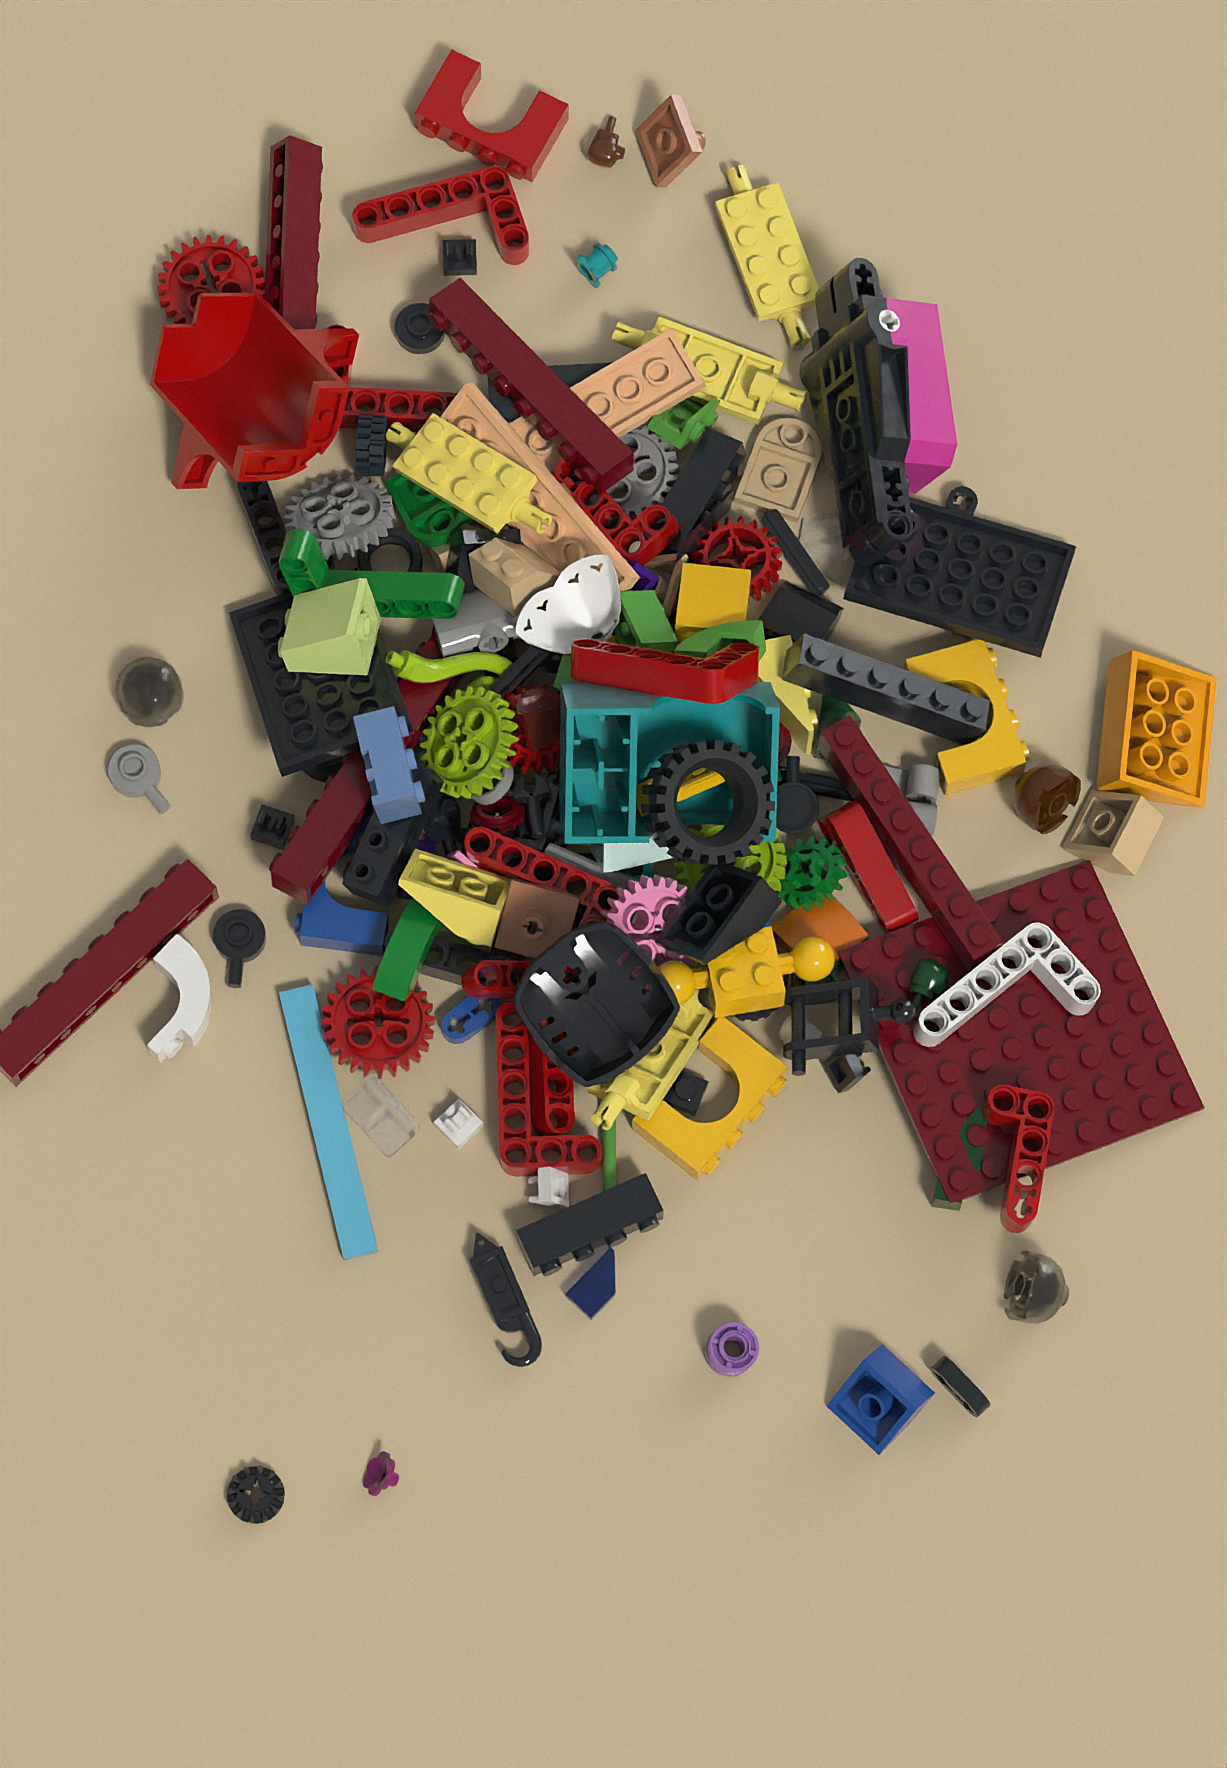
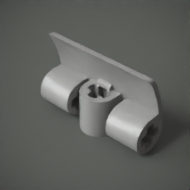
M480 589L463 593L459 612L455 618L432 619L438 646L443 658L471 651L476 646L482 652H497L508 644V638H520L515 630L518 617L512 616ZM530 619L527 620V627L524 628V631L532 630Z
M925 764L912 765L909 771L885 766L931 836H934L940 769ZM883 845V847H884V849H885V851H886L888 857L890 858V860H891V862H892L894 868H895L896 870H900V868L898 867V865L896 864V862L894 861V859L892 858V856L889 854V852L887 851V849H886L885 846Z

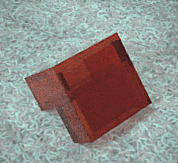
M547 684L507 698V701L510 703L508 706L509 710L515 712L512 719L519 724L523 743L529 750L533 752L560 741L561 697Z

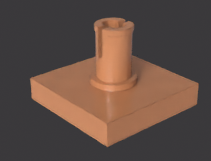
M670 95L635 130L656 187H667L702 153V149L706 145L704 133L701 131L695 132L681 95Z
M513 878L494 947L536 958L562 935L572 931L581 897Z

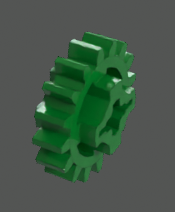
M810 836L808 844L798 839L797 848L794 850L787 846L785 850L788 854L786 856L788 866L783 867L786 871V879H779L782 889L778 891V896L793 909L797 910L801 906L806 912L810 911L812 904H815L819 909L823 908V900L825 898L834 901L835 898L832 892L834 889L842 891L843 886L839 883V879L847 878L848 875L842 869L847 865V862L841 856V851L834 844L831 845L827 839L822 838L819 842L814 836ZM807 870H810V873L813 875L812 878L809 877L810 875L807 873Z

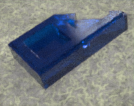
M610 1247L565 1293V1297L590 1320L616 1295L615 1251Z

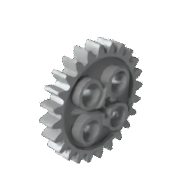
M648 424L641 430L635 428L620 437L627 447L637 449L634 453V471L607 490L610 495L621 490L627 493L623 498L615 499V501L630 518H636L651 505H662L663 497L666 498L671 489L670 487L673 486L677 479L674 475L679 473L678 464L674 463L677 460L675 451H669L671 449L670 443L661 442L656 433L650 435L651 431L647 428ZM575 473L570 476L577 486L582 483ZM645 473H652L655 475V477L649 481H643L640 479V476ZM599 494L591 496L588 505L596 503L599 499ZM620 517L611 520L612 526L616 525Z
M338 474L336 480L332 482L327 477H324V484L322 485L311 482L312 489L310 491L301 488V497L291 498L292 505L286 506L287 515L283 517L286 532L291 529L309 531L317 539L325 560L331 554H336L337 559L341 560L343 553L348 552L351 557H355V550L357 549L368 552L367 544L369 543L378 546V537H387V528H393L392 519L395 518L391 495L387 494L386 487L379 488L378 481H373L369 484L367 476L356 481L354 474H351L347 480H343L341 474Z

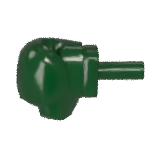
M924 958L917 962L909 991L915 994L912 1002L915 1005L916 1013L923 998L931 1001L934 994L942 995L945 993L950 984V981L946 978L948 973L947 967L930 958Z

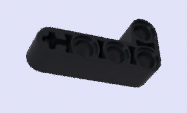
M268 481L238 482L240 503L273 590L277 596L291 592L287 584L279 582L284 577L279 566L281 553L271 554L268 552L273 546L283 547L287 533ZM255 488L256 492L259 493L260 501H254L250 489ZM264 516L273 519L269 524L262 525L257 523V520ZM331 555L325 561L329 570H335L333 556Z
M395 928L390 930L385 936V950L388 946V943L391 939V936ZM497 934L490 952L435 937L428 953L438 951L443 957L436 963H430L425 959L420 974L461 985L463 972L459 970L458 966L464 961H472L475 964L486 960L524 961L525 956L494 947ZM478 971V981L483 986H486V977ZM511 972V982L516 986L518 977Z

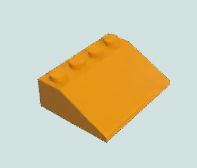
M1135 650L1109 660L1096 789L1107 792L1142 795L1147 801L1197 808L1205 807L1217 678Z

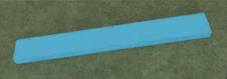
M313 984L279 992L343 1259L348 1260L378 1252V1247L328 1044L323 1041V1034L325 1032L321 1028L322 1019Z

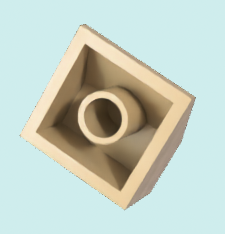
M499 538L492 539L468 554L474 585L515 618L520 615L523 607L536 593L554 587L561 574L527 546Z
M1091 790L1062 848L1084 861L1090 860L1093 865L1109 873L1135 876L1165 817L1142 795Z

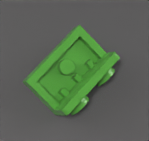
M714 397L701 408L686 398L661 414L654 415L647 428L656 433L659 439L669 442L681 450L690 441L695 443L704 429L706 430L707 427L712 428L719 416L715 411L720 400Z

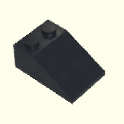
M728 863L710 865L655 940V943L660 947L706 965L763 929L782 900L764 878Z

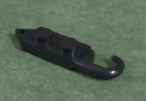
M476 1233L473 1258L469 1259V1262L496 1326L506 1333L523 1331L529 1345L527 1354L520 1358L512 1356L506 1349H503L501 1354L505 1361L512 1366H529L541 1354V1336L503 1246L497 1247L484 1236ZM484 1241V1244L479 1245L478 1242Z

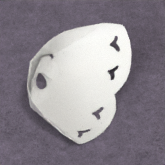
M605 554L588 556L564 569L554 587L539 591L523 607L517 620L516 634L528 644L571 655V642L574 640L592 639L593 635L603 633L599 640L606 641L612 635L621 612L618 580L609 556ZM600 563H603L600 572L590 568L592 565L598 566ZM576 573H579V583H568L570 579L575 578ZM545 600L548 601L546 611L536 609V607L542 606ZM530 619L532 630L524 631V628L527 627V620Z

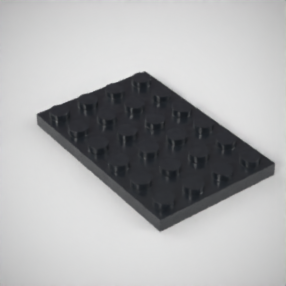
M909 497L910 507L913 510V533L911 537L871 566H863L855 561L844 592V600L1041 658L1076 546Z
M355 568V569H352V570H349V571H359V570H358V568ZM286 592L229 612L274 757L282 777L361 750L353 716L394 706L398 717L405 716L408 731H414L392 666L386 663L388 654L379 629L368 675L288 672L283 658L279 657L278 642L280 637L285 635V615L287 609H291L294 599L291 592Z

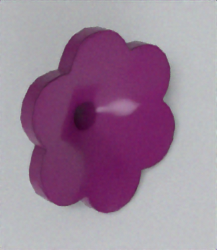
M380 1452L377 1458H372L367 1465V1474L363 1479V1486L368 1489V1493L372 1496H377L381 1490L387 1489L388 1486H396L399 1481V1474L393 1472L395 1461L390 1458L388 1452Z

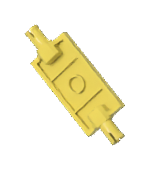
M738 165V173H736L735 167H732L725 174L730 182L734 196L715 201V208L758 322L771 318L779 320V323L784 324L791 347L799 348L798 341L801 342L802 346H805L811 342V337L807 332L802 315L803 311L808 307L816 305L815 294L819 287L780 185L777 182L753 189L746 172V167Z
M660 316L652 330L644 332L619 321L616 325L617 330L615 329L611 342L635 350L672 328L706 385L705 388L687 399L706 405L715 397L720 400L716 410L759 425L766 406L771 401L799 412L802 407L801 404L805 400L807 391H802L779 382L783 362Z
M432 413L417 434L399 422L391 425L392 428L397 430V433L388 429L386 440L404 450L392 465L396 472L496 534L499 533L506 523L512 521H521L534 529L538 534H543L546 531V528L542 527L541 523L547 527L550 526L552 516L533 506L529 499L530 491L538 481L533 473L436 414Z
M695 963V966H690V968H699L700 964ZM701 989L695 990L693 996L687 1002L680 1004V1010L674 1023L661 1041L646 1056L617 1077L598 1085L586 1087L587 1093L602 1099L596 1111L591 1115L593 1124L599 1127L604 1120L605 1123L602 1129L609 1130L622 1109L647 1121L650 1120L699 1045V1040L715 1020L713 1011L702 1006L698 1000V993Z

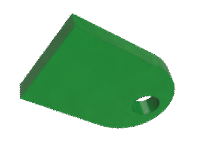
M397 474L385 482L407 529L419 543L425 546L436 547L450 543L457 529L471 520L466 514L401 474ZM451 520L446 529L438 531L443 522Z

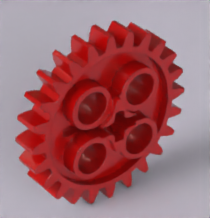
M207 235L203 244L200 243L197 237H193L194 246L191 248L182 242V253L179 254L171 251L173 263L163 261V270L165 272L158 273V279L161 284L157 286L158 295L162 296L159 298L161 308H166L165 315L167 319L175 317L173 320L174 324H192L195 313L193 307L197 303L199 294L211 293L201 267L203 262L208 266L210 277L217 293L258 292L263 298L265 296L262 291L265 289V279L261 278L264 276L263 268L257 266V256L248 257L249 248L247 246L238 251L236 239L231 241L229 245H225L223 235L220 236L217 243H213L211 236ZM222 264L230 266L225 271H217L215 269ZM189 274H194L198 276L193 281H186L183 279L185 276Z
M375 966L373 975L368 976L366 971L361 968L359 979L356 980L349 973L346 979L347 986L339 982L336 983L335 990L338 995L328 993L327 1001L330 1005L323 1006L322 1014L328 1018L321 1020V1028L329 1030L323 1034V1041L333 1042L329 1047V1053H341L338 1058L339 1065L349 1060L351 1062V1073L355 1072L358 1067H362L364 1078L368 1077L371 1070H376L378 1079H382L383 1070L388 1069L390 1074L396 1077L397 1066L400 1065L408 1072L410 1069L409 1059L417 1063L421 1061V1055L418 1050L428 1052L430 1044L426 1040L433 1039L434 1031L428 1027L435 1025V1017L427 1015L432 1012L433 1004L423 1003L427 998V992H415L418 981L414 991L405 1001L373 990L372 986L379 969L378 966ZM397 1000L403 1004L404 1008L393 1011L386 1006V1003ZM356 1001H363L369 1008L359 1012L354 1010L351 1004ZM375 1018L381 1019L382 1027H376ZM402 1020H408L409 1023H408V1024H405V1023H403V1022H401V1021H402ZM352 1021L355 1024L350 1026L347 1022ZM397 1033L402 1035L405 1041L401 1044H393L387 1037ZM363 1034L370 1039V1042L365 1045H358L352 1038L355 1035Z

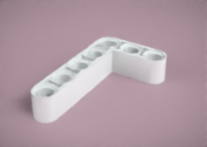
M1039 922L1032 923L928 1005L920 1013L914 1025V1037L918 1043L926 1047H934L940 1044L1030 970L1064 1008L1074 1015H1085L1093 1008L1100 996V985L1048 926ZM1027 939H1037L1042 944V948L1032 947ZM1002 959L1012 960L1017 968L1009 969L1005 967ZM1051 964L1061 965L1066 974L1055 973L1051 968ZM976 980H986L990 984L991 989H981L976 984ZM1074 990L1084 991L1087 993L1089 1000H1080L1076 997ZM950 1001H960L965 1006V1010H955L951 1006ZM932 1021L936 1023L940 1031H929L924 1026V1022Z

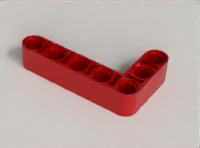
M498 166L483 168L368 200L358 204L352 213L356 238L364 243H373L485 211L502 260L510 265H519L524 263L529 256V234L510 177L506 170ZM492 184H498L502 186L498 190H492L488 188V186ZM460 193H467L470 195L466 199L456 197ZM428 202H436L438 203V206L429 208L426 207L425 204ZM400 210L406 212V215L400 217L393 215L394 212ZM501 213H509L512 215L507 219H502L498 217V215ZM366 219L375 221L373 224L367 226L361 224V222ZM516 241L521 243L522 245L517 248L509 247L507 244Z
M331 325L326 329H345V327L342 325ZM352 365L332 368L335 372L342 374L341 379L349 386L339 428L357 429L359 415L364 414L387 416V431L388 429L397 431L391 425L399 422L412 432H419L430 417L425 413L427 410L438 409L441 412L437 416L441 417L458 394L452 392L350 387ZM363 405L373 407V410L365 413L358 409ZM396 407H404L407 409V411L403 414H395L392 412V410Z
M578 639L571 642L570 676L573 680L706 704L726 702L758 682L759 646L751 643L730 644L704 659L594 639Z
M474 827L465 836V856L475 865L495 874L569 893L566 889L568 883L572 881L582 883L585 891L577 896L581 897L578 910L583 912L584 915L578 927L593 922L607 921V918L600 913L601 910H606L598 904L600 897L609 895L615 898V900L620 898L616 885L488 828ZM475 839H484L490 847L487 851L478 853L472 850L470 844ZM507 853H515L521 858V863L516 867H509L503 863L502 858ZM540 867H546L552 871L553 877L548 881H540L535 877L534 872ZM569 966L565 967L569 981L577 983L580 980L578 977L579 973L573 971Z
M486 960L479 962L463 972L461 976L462 988L469 996L476 998H514L516 986L511 982V972L520 981L522 975L533 961ZM564 968L563 971L565 972L566 976H565L562 980H563L565 983H568V982H569L568 973H567L566 969ZM478 971L486 977V986H483L478 981ZM546 1019L539 1026L544 1028L551 1024V1022ZM528 1032L533 1129L539 1136H558L568 1132L574 1125L573 1080L548 1058ZM562 1032L552 1038V1042L556 1043L567 1036V1033ZM572 1048L567 1051L568 1056L572 1055ZM548 1078H551L556 1084L555 1093L548 1087ZM550 1112L557 1118L558 1124L556 1128L550 1123Z
M514 1001L504 1002L499 1006L496 1013L501 1168L508 1175L515 1177L538 1176V1168L549 1166L566 1172L568 1175L594 1173L600 1168L603 1156L602 1145L594 1136H531L528 1030L522 1021L514 1027L503 1023V1019L508 1015L518 1016ZM511 1048L522 1052V1056L514 1061L506 1059L503 1054ZM511 1082H517L523 1086V1090L516 1095L507 1093L504 1088ZM512 1116H518L525 1123L518 1129H511L507 1127L505 1122ZM590 1148L596 1153V1156L591 1161H582L577 1156V1153L581 1149ZM554 1149L561 1154V1157L556 1162H547L541 1155L546 1150ZM518 1150L523 1152L526 1157L522 1162L515 1164L509 1162L506 1156L509 1152Z

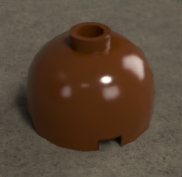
M1040 764L1018 777L1015 783L1014 808L1020 819L1028 827L1041 834H1048L1056 830L1068 818L1067 815L1062 814L1068 805L1071 804L1075 807L1081 791V780L1071 771L1060 765Z

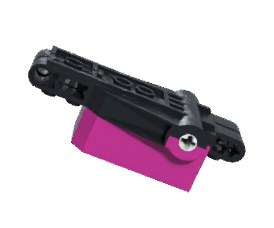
M855 258L821 286L815 294L819 329L811 337L813 351L800 364L799 375L802 384L809 392L830 478L834 480L843 549H849L852 558L858 564L871 566L911 537L913 533V510L910 507L909 493L916 494L948 470L952 465L958 444L937 304L883 297L879 286L877 270L874 265L867 259Z

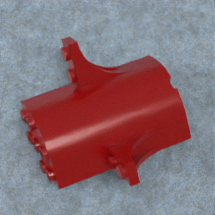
M258 292L199 294L192 324H164L161 327L149 384L184 422L171 481L172 485L177 490L207 488L210 476L218 462L237 482L279 480L307 468L306 462L317 453L322 455L326 451L340 427L349 386L332 368L353 365L359 334L354 328L294 330Z

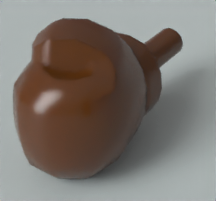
M613 116L608 118L605 130L599 129L596 132L587 152V156L592 163L608 168L614 166L617 160L623 159L625 154V148L618 145L619 135L613 133L617 120Z

